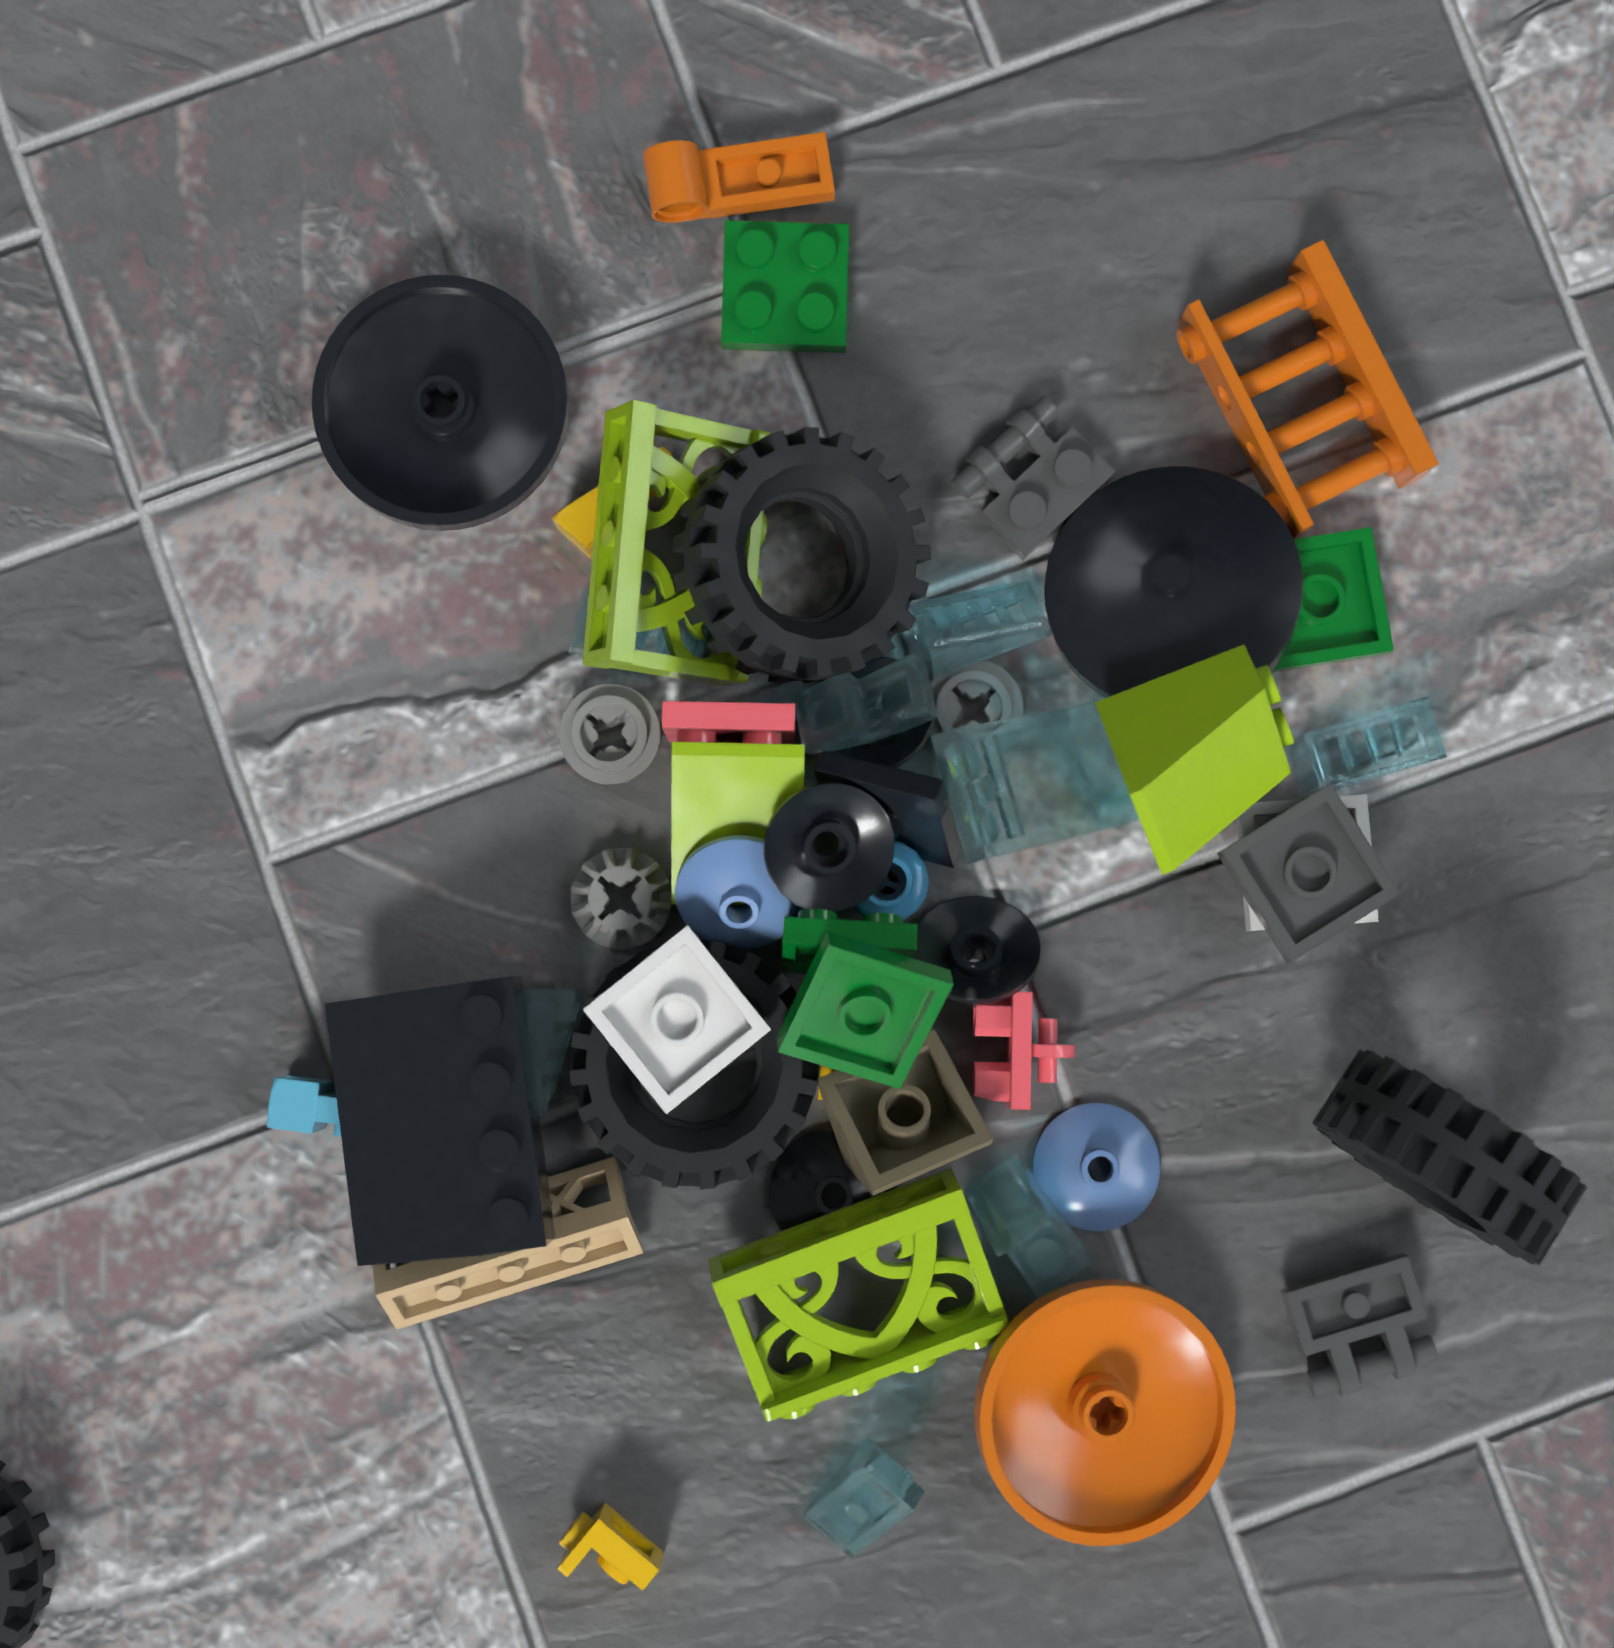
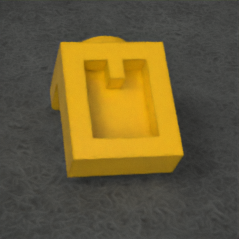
M605 1502L593 1518L583 1511L564 1533L558 1544L566 1551L557 1569L568 1577L592 1548L599 1554L597 1562L610 1577L624 1585L630 1580L643 1591L659 1572L664 1552Z

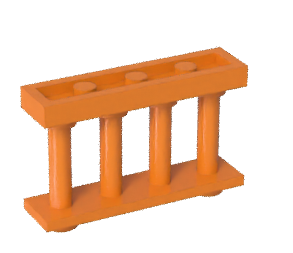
M1324 239L1299 252L1287 270L1290 275L1287 285L1210 321L1198 299L1187 305L1177 323L1180 329L1176 331L1177 341L1184 357L1190 364H1198L1265 495L1263 498L1283 519L1293 539L1300 538L1314 525L1307 511L1308 509L1383 473L1388 477L1393 476L1398 488L1401 489L1423 478L1439 465ZM1297 307L1302 311L1307 310L1318 330L1315 340L1238 376L1222 343ZM1321 364L1336 365L1347 386L1344 389L1343 396L1268 432L1266 431L1250 400L1251 398ZM1353 418H1356L1358 421H1365L1375 441L1372 451L1295 488L1279 456L1280 453Z

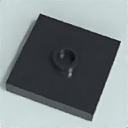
M821 751L813 768L817 783L841 782L865 791L886 812L892 825L895 841L902 842L914 849L924 861L954 868L962 849L945 784L942 779L830 751Z

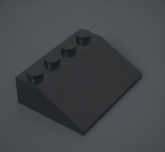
M522 976L502 977L325 1003L357 1266L482 1256L548 1246L555 1238V1229Z

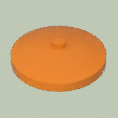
M1096 1279L1073 1283L1040 1297L1021 1311L1007 1325L993 1344L979 1376L974 1404V1426L978 1448L990 1477L1003 1497L1018 1514L1041 1531L1071 1543L1087 1546H1113L1136 1542L1169 1528L1188 1514L1208 1493L1218 1478L1231 1447L1236 1418V1399L1230 1369L1220 1346L1205 1325L1182 1304L1167 1294L1137 1282L1119 1279Z

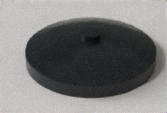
M428 275L410 278L391 284L364 299L344 317L329 337L319 358L313 380L312 417L315 433L320 448L336 476L356 498L379 515L394 522L424 530L448 531L475 527L499 518L519 506L534 493L552 470L562 449L569 421L570 404L566 374L558 351L543 325L530 310L506 292L490 284L461 276Z
M1189 466L1157 467L1138 471L1106 485L1088 498L1072 514L1059 533L1048 559L1044 584L1045 608L1055 644L1065 662L1084 684L1100 696L1107 698L1245 644L1255 668L1268 665L1270 671H1272L1289 647L1299 622L1303 590L1302 566L1298 549L1287 525L1277 511L1252 488L1234 478L1208 469Z

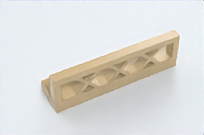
M615 1156L548 1177L555 1238L546 1247L482 1256L413 1261L391 1268L390 1264L372 1265L375 1295L396 1330L643 1254L640 1234L628 1208L621 1171ZM607 1182L611 1201L585 1209L573 1204L583 1189Z

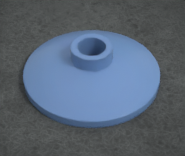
M746 835L717 838L698 847L682 864L676 879V905L684 922L704 940L725 942L729 946H736L741 949L762 947L783 937L784 917H798V912L804 909L785 898L770 879L764 863V839ZM736 901H742L747 903L749 906L735 907L730 904Z
M1084 1103L1064 1110L1044 1128L1033 1153V1179L1042 1201L1060 1220L1082 1230L1107 1231L1119 1228L1133 1221L1150 1204L1160 1179V1157L1151 1133L1132 1113L1107 1103ZM1103 1156L1109 1160L1111 1171L1105 1179L1093 1180L1088 1173L1089 1163L1092 1159Z

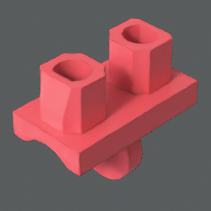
M1017 992L1000 1001L973 1004V1036L1006 1037V1062L973 1061L971 1089L973 1096L1005 1102V1106L1010 1109L1031 1110V1057H1038L1037 1082L1057 1083V1058H1076V1045L1057 1044L1058 1019L1038 1018V1043H1032L1033 992Z

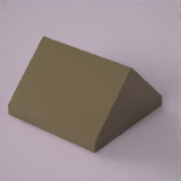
M935 1029L927 1035L900 1089L838 1070L818 1078V1086L844 1163L872 1195L890 1189L993 1143V1138Z

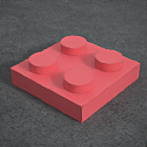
M662 701V729L669 742L795 744V704Z

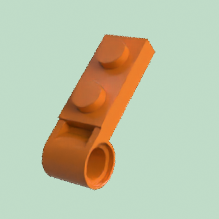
M826 131L699 150L698 145L693 142L674 140L655 144L647 148L643 153L652 218L659 222L678 223L705 218L713 219L835 201V188Z

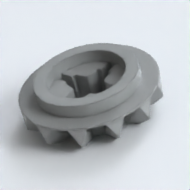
M981 659L960 660L943 668L930 682L929 686L933 693L936 707L935 721L930 736L936 746L958 759L984 760L1007 748L1017 736L1024 715L1023 698L1015 680L1000 666ZM955 690L960 696L965 695L967 699L972 701L978 696L983 697L990 690L993 695L988 699V704L984 708L983 714L988 719L987 724L993 730L990 731L985 725L981 726L974 720L966 725L962 724L955 729L953 725L957 722V716L960 714L962 707L957 702L958 697L952 691Z
M600 684L584 690L567 706L560 722L559 741L562 753L568 764L582 777L601 785L628 783L650 768L661 744L660 724L654 708L642 694L620 684ZM628 713L629 716L624 721L626 725L623 727L621 734L627 741V746L632 750L627 753L622 748L619 750L615 746L610 745L604 751L600 750L593 757L592 754L597 749L596 744L599 742L600 736L589 719L593 716L599 722L603 721L608 725H612L618 719L622 720Z
M633 848L605 849L583 863L571 885V913L578 926L591 940L608 948L630 949L647 943L662 930L671 912V885L665 871L653 858ZM640 876L641 881L635 886L637 889L631 898L637 904L636 909L643 914L642 917L638 919L633 913L628 914L626 911L619 909L613 915L609 913L603 920L600 916L606 911L605 907L609 903L610 897L605 892L606 888L600 881L604 878L610 884L613 882L615 885L623 887L629 881L633 883Z

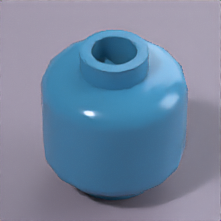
M895 841L894 857L889 871L897 876L898 883L890 881L887 874L883 883L870 897L854 906L859 914L864 916L865 914L876 912L893 913L902 916L903 920L918 911L927 896L929 878L925 863L914 849L902 842ZM886 886L896 890L889 895L879 893Z

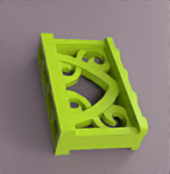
M634 399L605 411L582 665L603 669L615 668L709 683L710 685L721 687L748 682L750 674L746 675L734 669L738 659L728 651L717 655L711 651L710 656L707 658H699L687 649L681 638L678 620L684 618L687 631L693 638L699 641L706 640L702 633L703 622L691 626L684 613L695 607L689 588H684L675 595L673 581L667 568L657 556L644 549L645 532L663 526L670 521L682 503L684 504L686 500L697 495L701 489V486L697 483L700 478L709 470L717 467L705 469L698 476V479L692 474L694 464L703 451L708 448H715L728 457L770 434L768 431L750 430L657 409L656 404ZM654 435L689 442L682 452L679 461L653 446ZM667 487L669 493L662 507L657 512L648 509L649 488L655 491L658 499L663 497ZM764 510L761 511L750 527L744 549L748 575L760 597L762 594V582L758 575L760 547L767 534V518L763 513ZM642 571L648 572L654 579L658 590L659 604L655 605V587L649 588L646 595L640 594ZM663 627V635L670 655L635 649L636 633Z
M951 1168L708 1259L712 1286L719 1304L725 1313L765 1421H772L780 1417L786 1420L799 1418L809 1413L817 1403L841 1394L844 1396L862 1394L874 1387L878 1380L902 1371L905 1373L923 1371L931 1367L939 1357L962 1348L976 1350L993 1343L1010 1323L973 1224L963 1191ZM953 1219L967 1259L951 1256L936 1257V1225ZM898 1240L900 1248L894 1253L895 1258L911 1256L910 1261L888 1262L878 1258L877 1249L880 1246ZM855 1256L864 1268L875 1275L889 1279H905L894 1305L874 1331L844 1326L815 1313L829 1300L834 1292L838 1279V1262ZM811 1272H817L821 1277V1282L817 1289L802 1302L797 1301V1298L808 1292V1287L798 1286L795 1283V1279ZM954 1273L970 1281L974 1288L971 1303L940 1314L936 1308L938 1302L944 1297L957 1298L950 1286L940 1282L931 1283L933 1274ZM756 1294L763 1304L777 1317L759 1333L756 1339L740 1299ZM917 1316H918V1318H919V1320H920L921 1322H919V1323H917V1324H914V1322H915V1320H916V1318H917ZM791 1328L797 1334L791 1338L787 1345V1362H789L793 1355L801 1352L810 1355L812 1362L798 1369L780 1374L774 1371L767 1362L768 1353L774 1341ZM830 1350L838 1353L831 1356Z

